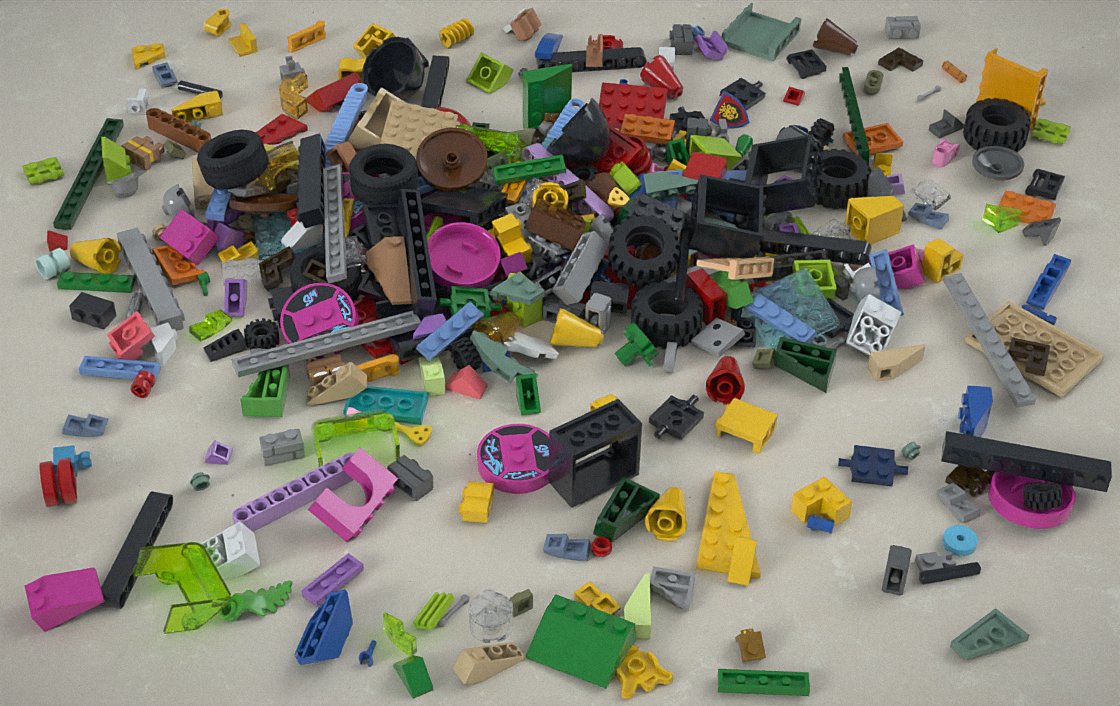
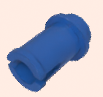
M816 514L814 516L810 515L807 527L811 528V531L816 529L832 534L834 520L816 517Z

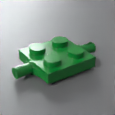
M451 286L450 299L439 298L438 300L439 306L450 307L452 316L471 302L484 314L482 319L476 324L489 325L491 321L490 311L502 310V303H491L488 297V289Z

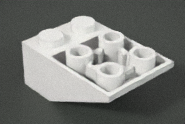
M870 294L861 299L855 311L846 343L869 356L870 352L885 350L902 312Z
M241 521L187 551L193 585L243 576L260 566L255 534Z

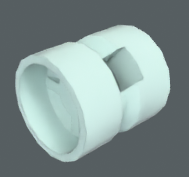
M61 248L51 251L49 256L44 254L35 259L38 271L45 280L56 276L57 272H65L71 268L69 259Z

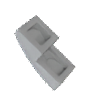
M952 483L937 490V494L945 506L963 523L980 516V508L967 500V492L956 484Z

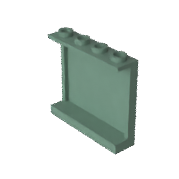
M750 3L740 15H737L729 27L723 30L721 37L730 48L774 62L800 32L801 18L795 17L791 23H787L753 12V3Z

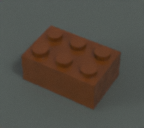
M537 199L524 229L574 251L587 221L579 215L567 213V210L562 207L556 208L552 206L547 200Z

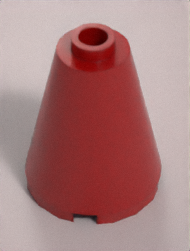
M661 55L652 58L654 59L653 62H647L640 73L641 80L651 87L668 88V97L672 99L679 98L683 93L682 84L666 58Z
M731 356L722 357L706 381L707 395L714 402L717 403L719 401L727 405L734 398L740 400L745 390V383L737 360Z

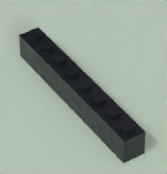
M320 133L300 139V146H298L300 153L298 160L300 164H298L299 174H297L299 183H297L299 190L297 198L299 202H297L298 212H296L299 223H303L304 228L325 223L323 169L326 168V146Z
M401 189L397 206L401 233L404 237L413 314L432 315L436 304V293L420 192L414 189Z
M946 431L942 445L941 462L1102 492H1107L1112 478L1111 461L949 431Z

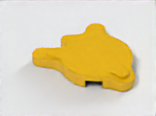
M634 645L629 649L627 656L615 674L622 684L621 697L624 699H631L638 687H642L646 692H651L657 684H671L674 678L670 671L663 669L659 665L657 658L649 650L648 653L640 651L639 647Z

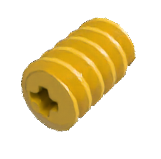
M463 18L442 28L439 33L440 41L444 47L449 48L451 45H455L473 36L474 27L468 19Z

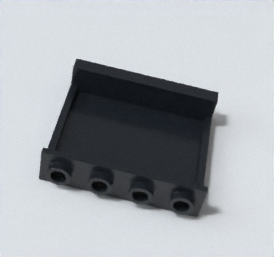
M469 187L460 191L437 190L421 199L423 217L433 211L470 217L471 224L481 227L505 212L508 193Z
M447 287L435 289L436 304L432 315L443 314L447 321L452 317L449 306L438 305L439 298L448 299ZM390 300L376 302L375 317L377 320L413 311L412 301L411 304L392 305ZM417 315V316H418V318L420 319V321L422 322V320L424 319V317L431 316V315ZM471 328L468 329L464 334H462L457 340L464 337H468L470 340V337L472 335ZM416 330L387 337L395 354L399 357V362L422 357L423 355L416 348L428 336L413 339V334ZM448 346V347H447L445 350H443V351H447V350H449V349H451V348Z

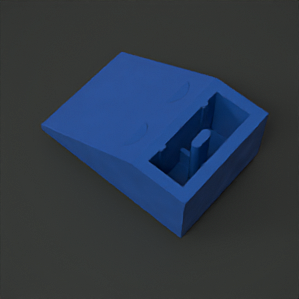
M967 385L966 393H963L961 398L963 406L959 407L958 419L962 420L960 422V433L976 437L983 435L987 428L993 403L991 387Z

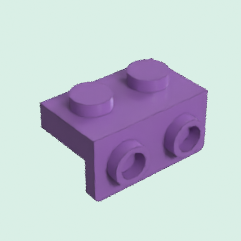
M713 31L710 38L696 35L694 40L706 58L723 59L727 53L728 46L717 31Z

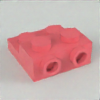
M138 311L106 334L110 339L108 344L116 352L115 355L118 359L125 360L137 359L144 353L141 347L155 337Z

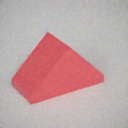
M470 365L451 374L445 384V390L481 399L488 387V384Z

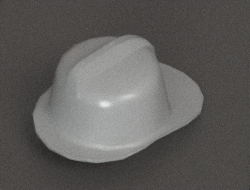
M138 171L123 178L108 181L106 184H111L117 198L129 197L138 189V177L147 171Z

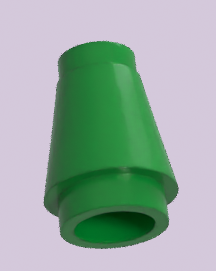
M743 134L737 139L735 150L741 154L742 158L752 148V137Z

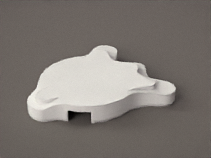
M518 332L514 333L513 337H509L508 342H504L505 348L508 349L507 351L519 352L538 358L539 354H545V358L557 359L559 354L548 342Z

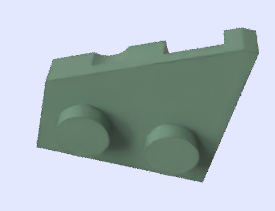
M518 272L494 287L492 295L497 297L501 294L508 296V300L532 305L544 297V290Z

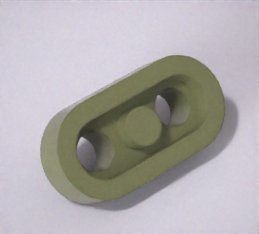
M878 70L868 72L864 84V90L867 93L875 94L880 91L884 77L883 73Z

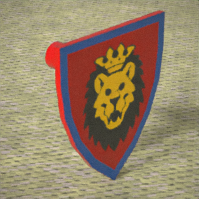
M723 91L709 121L718 125L719 119H726L727 128L741 127L749 124L748 114L741 102L733 95Z

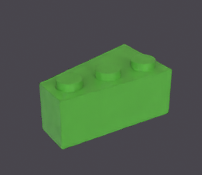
M722 270L709 274L726 292V306L738 309L753 303L749 286L745 279H729V272Z
M289 364L258 373L256 381L251 383L247 394L243 395L240 399L243 416L283 417L290 379Z

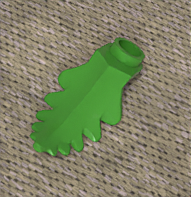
M288 580L284 581L283 584L278 583L276 588L270 586L268 591L261 588L257 593L252 590H246L242 594L234 593L229 600L221 605L220 615L224 620L233 622L244 610L252 611L259 616H266V610L275 613L277 612L275 604L283 607L285 603L282 600L289 599L287 593L292 592L291 586L293 582Z

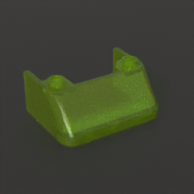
M459 124L455 127L474 133L481 139L486 150L495 152L506 151L507 154H511V163L522 162L521 150L526 147V142L519 134L466 124Z
M377 409L315 420L311 425V433L318 467L323 465L319 442H325L331 438L374 431L390 432L395 460L397 461L400 458V443L394 417L387 410Z
M187 542L140 548L133 572L134 576L155 574L157 579L165 585L178 584L187 603L171 605L163 630L164 634L200 629L229 604L231 593L202 544Z

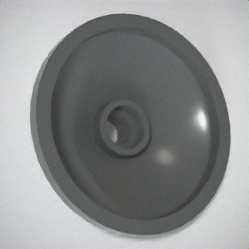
M1001 146L980 148L974 153L972 158L973 167L984 177L993 180H1010L1018 177L1024 170L1023 158L1015 151Z

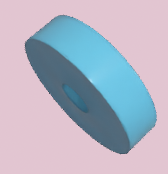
M954 525L945 530L942 542L948 552H952V554L957 556H968L975 551L978 538L972 529L962 525Z

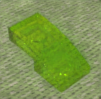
M221 309L205 314V321L189 326V333L199 341H203L223 330L232 322V318Z
M385 612L383 614V625L387 636L400 650L409 656H413L417 652L416 637L404 631L403 621Z

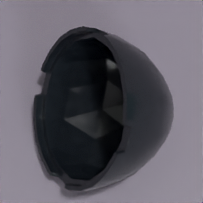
M391 37L383 40V44L377 49L373 48L367 56L362 70V82L367 85L368 93L375 97L379 90L383 88L399 99L405 100L420 90L425 76L424 62L416 47L409 40L403 37Z
M593 98L590 99L589 104L585 103L562 128L563 134L558 139L554 138L546 149L554 156L563 155L564 161L589 164L603 159L609 151L611 137L607 118L598 103Z

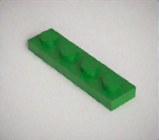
M563 155L494 166L493 172L496 185L566 173Z
M61 272L57 286L58 289L131 293L135 284V276Z
M718 669L717 673L719 693L809 696L810 694L809 672Z

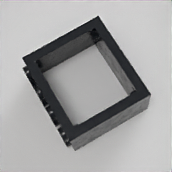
M810 134L752 145L744 183L763 187V194L766 195L763 205L765 207L764 215L815 207V201L818 199L817 189L820 187L819 177L822 175L821 166L824 164L823 155L819 153L818 142ZM803 168L801 179L767 184L768 174Z
M700 174L691 202L689 249L741 259L754 258L755 255H758L760 250L759 243L763 242L765 231H762L765 225V219L762 218L765 214V207L763 205L766 195L763 194V187ZM705 208L747 216V230L704 222Z
M616 399L549 430V483L571 508L617 486L622 477L632 479L639 475L642 422L619 399ZM610 445L608 449L576 463V460Z

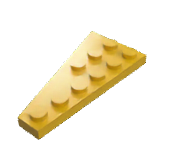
M714 471L696 569L729 574L736 536L747 539L752 538L735 474ZM755 553L751 577L760 579L761 572Z

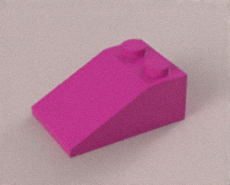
M181 209L159 238L198 266L220 237Z
M914 244L888 253L897 288L907 289L924 283L922 260Z
M94 567L45 575L24 586L31 617L44 632L105 602L97 571Z

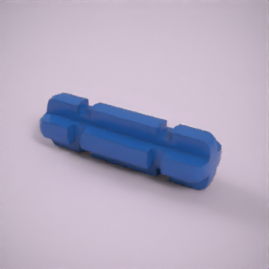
M1027 305L1021 307L1053 326L1056 323V316H1048L1047 313L1035 308L1030 309L1031 307Z

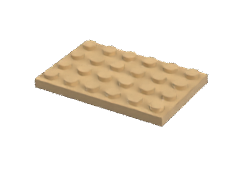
M392 100L380 144H393L403 147L416 159L417 150L421 142L437 130L455 128L458 115L452 112H443L434 108H425L416 104L411 105L402 101Z
M1010 301L1006 302L988 318L1008 352L1012 337L1050 345L1045 376L1025 372L1027 359L1011 357L1023 376L1061 398L1104 360V353ZM973 332L969 333L966 336L965 342L984 353Z

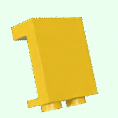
M734 398L730 405H726L723 416L718 417L715 423V428H717L716 436L721 437L726 432L753 443V451L760 454L776 429L778 414Z

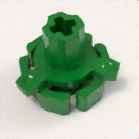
M632 322L625 328L626 332L624 333L629 342L614 354L624 366L640 355L648 366L651 367L653 364L650 361L658 355V352L642 330Z

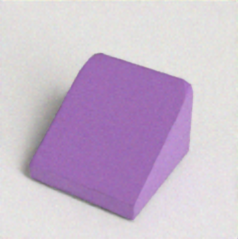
M214 440L208 448L205 463L228 465L233 448Z

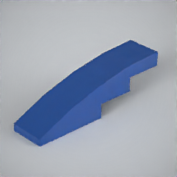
M545 34L537 46L535 58L551 60L553 52H558L563 35Z
M1054 254L1050 263H1047L1043 273L1040 274L1026 303L1044 309L1064 278L1071 260Z

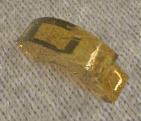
M301 72L293 79L286 77L279 86L282 110L297 120L308 112L307 98L299 95L308 88V78L304 72Z
M293 141L281 144L267 152L269 163L265 172L258 179L260 184L266 185L269 191L276 189L274 179L280 171L299 164L298 153Z

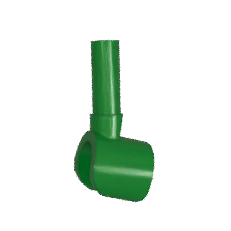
M207 272L199 274L198 278L199 285L202 286L203 295L207 296L206 283L210 282V277Z

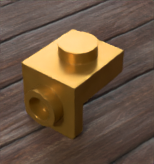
M753 628L741 630V634L736 636L735 639L736 642L739 641L742 662L765 659L766 655L761 631L754 632Z

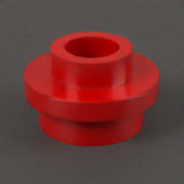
M597 537L591 544V551L596 556L605 557L612 552V544L606 537Z

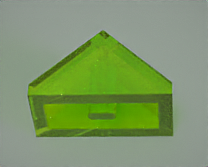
M986 204L983 220L1000 233L1018 226L1022 210Z

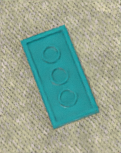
M367 386L366 389L354 397L347 398L343 415L346 416L348 407H351L369 416V419L380 417L387 420L392 419L395 422L421 425L429 392Z

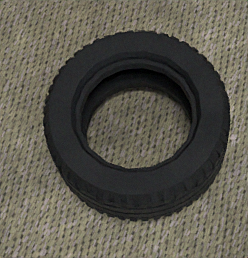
M240 129L220 134L206 142L198 152L197 162L209 186L226 190L241 187L260 177L267 169L269 157L260 135L251 130Z
M393 144L371 145L359 151L349 164L351 191L364 204H397L401 189L417 190L418 188L417 161L403 147ZM383 173L395 174L392 177L385 178L372 177Z
M325 246L308 249L298 255L290 267V281L294 293L306 285L318 283L302 274L311 259L326 265ZM346 250L347 279H344L338 287L343 289L354 302L359 296L357 289L362 282L360 263L352 253Z

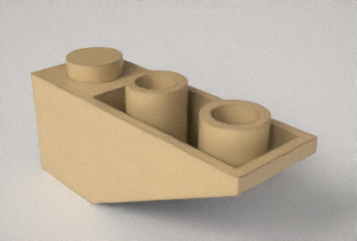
M925 344L870 352L868 368L875 381L895 379L922 361Z
M349 362L345 366H341L332 375L325 377L317 385L309 388L307 391V405L311 406L352 398L367 388V375L355 364Z
M514 642L466 648L462 650L453 670L465 685L479 683L521 662L526 656Z

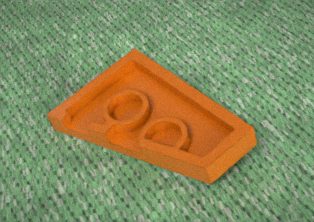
M170 245L152 248V255H155L157 263L171 285L199 280L198 275L205 272L204 270L197 269L196 264L192 261L188 262L185 260L184 255Z

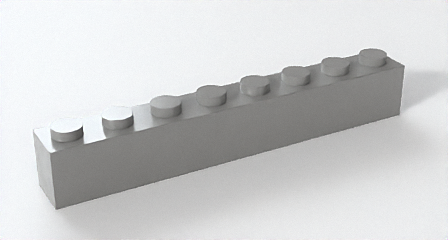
M138 227L117 233L121 252L132 275L135 276V281L143 294L156 325L169 323L171 329L176 331L184 329L182 322L185 321L184 313L182 310H179L177 299H173V291L171 287L168 288L167 279L163 276L160 265L157 266L155 255H151V247L147 244L144 233L141 234Z

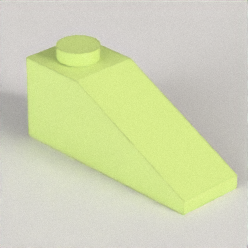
M438 355L430 362L424 356L418 357L425 392H429V396L444 395L445 377Z
M647 573L644 574L626 603L624 616H619V618L635 623L636 639H650L651 634L650 574Z

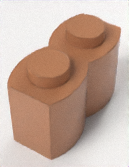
M529 8L522 11L510 23V26L518 41H527L532 38L531 35L539 30L541 22L535 10Z

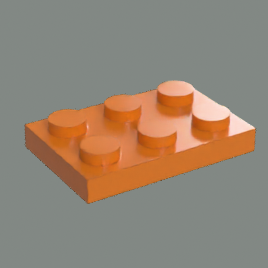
M625 114L620 132L624 135L639 136L644 142L666 144L672 139L675 120Z
M888 123L864 128L870 154L903 147L904 141ZM851 131L843 133V140L857 155L853 133Z
M1005 190L996 215L1029 224L1034 221L1051 219L1056 203Z

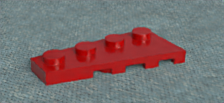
M280 114L255 133L260 135L263 144L275 145L282 143L284 138L289 137L291 139L295 137L299 131H308V127L300 121Z

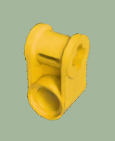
M228 9L217 10L216 13L205 21L204 31L221 36L231 27V21H229L230 11Z

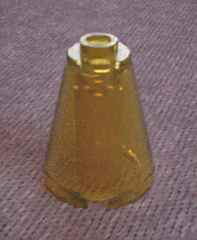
M506 312L476 322L471 330L472 333L474 330L483 332L489 339L494 342H501L504 345V342H508L509 337H512L520 325V321L515 313Z

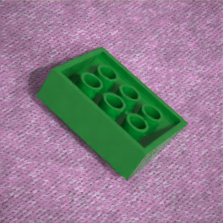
M572 64L523 71V129L539 127L545 120L555 124L565 105L572 98Z
M555 594L545 609L527 651L526 658L607 689L618 667L621 666L629 649L636 641L635 623Z

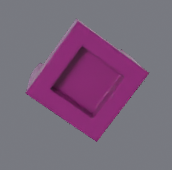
M521 252L500 259L507 278L510 273L517 274L518 272L528 270Z

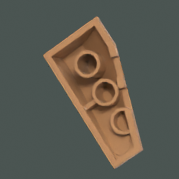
M385 237L366 252L368 269L374 273L376 281L380 282L384 293L392 305L411 304L404 237Z

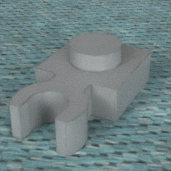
M937 552L917 554L915 558L920 572L956 566V561H948L952 559V552H945L942 556H938Z

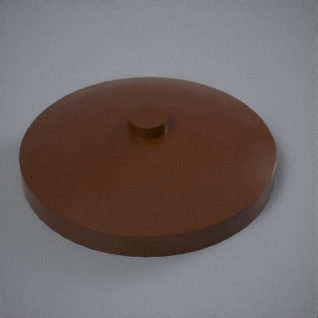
M444 128L431 133L421 142L416 154L418 172L422 179L430 186L443 191H460L473 186L484 175L488 162L487 151L481 139L474 133L461 128Z
M266 193L249 197L235 196L229 199V207L245 213L261 214V217H271L272 214L297 208L299 200L297 195L285 193Z

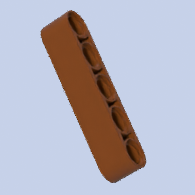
M151 108L146 111L150 130L196 152H199L200 148L211 140L209 132L158 108Z

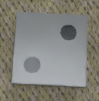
M716 318L695 336L691 342L693 346L721 357L745 333L743 329Z

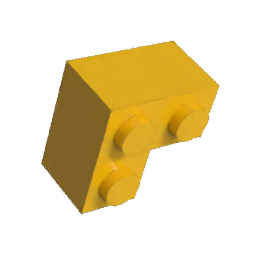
M372 22L352 46L361 58L366 59L373 48L377 49L383 44V40L396 36L392 31Z
M510 213L492 221L495 239L504 258L521 252L525 263L531 262L533 250L529 242H525L524 235L521 232L523 226L519 218L516 219Z
M940 238L926 244L922 260L923 275L935 283H939L944 279V275H951L961 269L964 257L962 253Z
M824 476L793 493L791 511L804 523L808 521L810 515L814 516L816 514V516L821 515L825 519L834 520L835 527L850 518L852 501Z

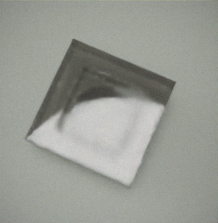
M835 275L834 280L837 289L835 296L843 301L848 298L850 284L840 276Z

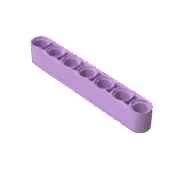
M539 143L524 147L521 150V156L524 161L553 156ZM567 168L566 173L542 177L547 182L559 184L560 187L579 180ZM587 186L586 198L572 203L582 215L594 214L596 218L603 213L609 222L613 220L614 214L612 209Z
M346 453L237 508L232 515L234 524L241 521L253 532L316 500L326 487L333 491L353 481L354 479L343 471L342 467L354 453Z

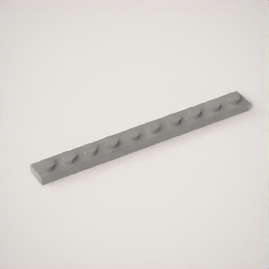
M340 164L323 169L326 278L328 283L347 279L343 172Z
M962 273L944 275L943 282L1016 408L1035 405V396Z
M413 311L234 358L231 359L232 366L239 378L416 330L421 321L417 315L413 314Z

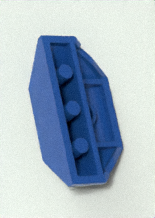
M345 589L328 593L325 597L326 601L318 607L309 620L294 654L300 665L339 658L353 625L348 592Z

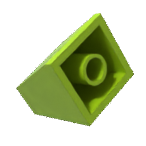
M699 135L690 136L689 160L693 152L727 158V171L742 160L741 154L724 138Z

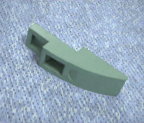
M473 331L470 341L473 342V346H476L479 357L502 379L511 384L516 376L535 373L532 368L520 365L516 359L506 357L508 349L501 342H494L483 332Z

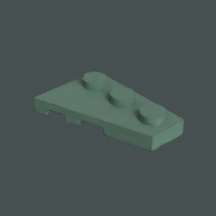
M995 608L952 640L950 647L966 660H970L1028 641L1030 635Z

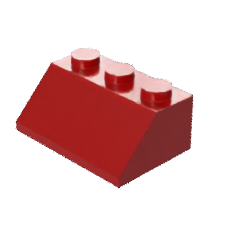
M355 72L317 89L306 97L305 100L319 112L323 110L328 112L334 109V105L338 103L341 106L354 84L362 83L358 73Z

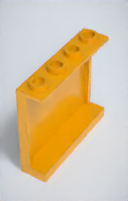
M995 48L985 56L984 61L986 63L982 70L983 77L979 84L980 92L976 102L979 100L984 101L987 98H999L1000 100L1006 99L1009 102L1017 103L1018 106H1022L1029 114L1031 130L1037 122L1049 70L1042 68L1038 72L996 55L998 49Z

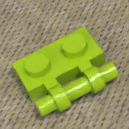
M1038 118L1031 136L1037 137L1038 140L1042 141L1043 139L1053 141L1052 143L1065 144L1071 126Z
M57 157L31 162L22 166L30 185L35 183L41 184L43 181L56 180L58 177L64 176V171L61 169Z

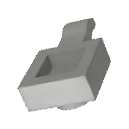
M719 119V124L715 127V134L717 138H724L729 143L730 138L727 134L726 119Z

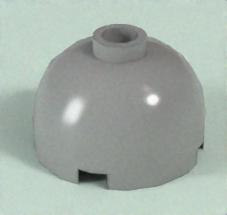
M179 184L166 191L163 197L164 205L162 206L166 216L170 215L174 219L181 209L192 217L195 215L194 209L190 210L189 208L191 204L182 187L179 188Z
M602 213L592 221L589 231H595L609 245L610 236L614 228Z
M874 267L862 268L853 276V283H850L851 294L856 295L859 301L869 294L880 300V291L877 286L878 280Z

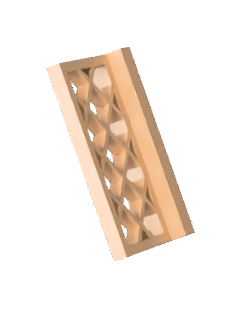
M734 257L697 260L696 266L729 272L728 278L734 280L770 277L773 273L774 258L741 259Z

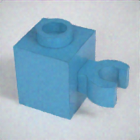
M74 445L53 448V463L56 473H58L57 462L59 459L71 458L76 477H78L79 466L83 468L92 466L89 451H84L77 455Z

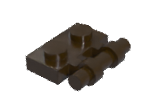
M958 465L946 477L945 482L947 484L954 483L963 490L968 488L970 489L969 494L975 497L985 490L987 484L991 483L995 472Z

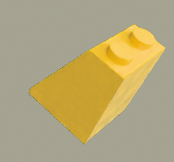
M894 196L848 199L844 227L858 240L866 241L871 245L900 233L904 205Z

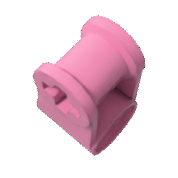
M943 138L935 146L932 164L937 167H945L956 157L960 145L957 143L952 144Z

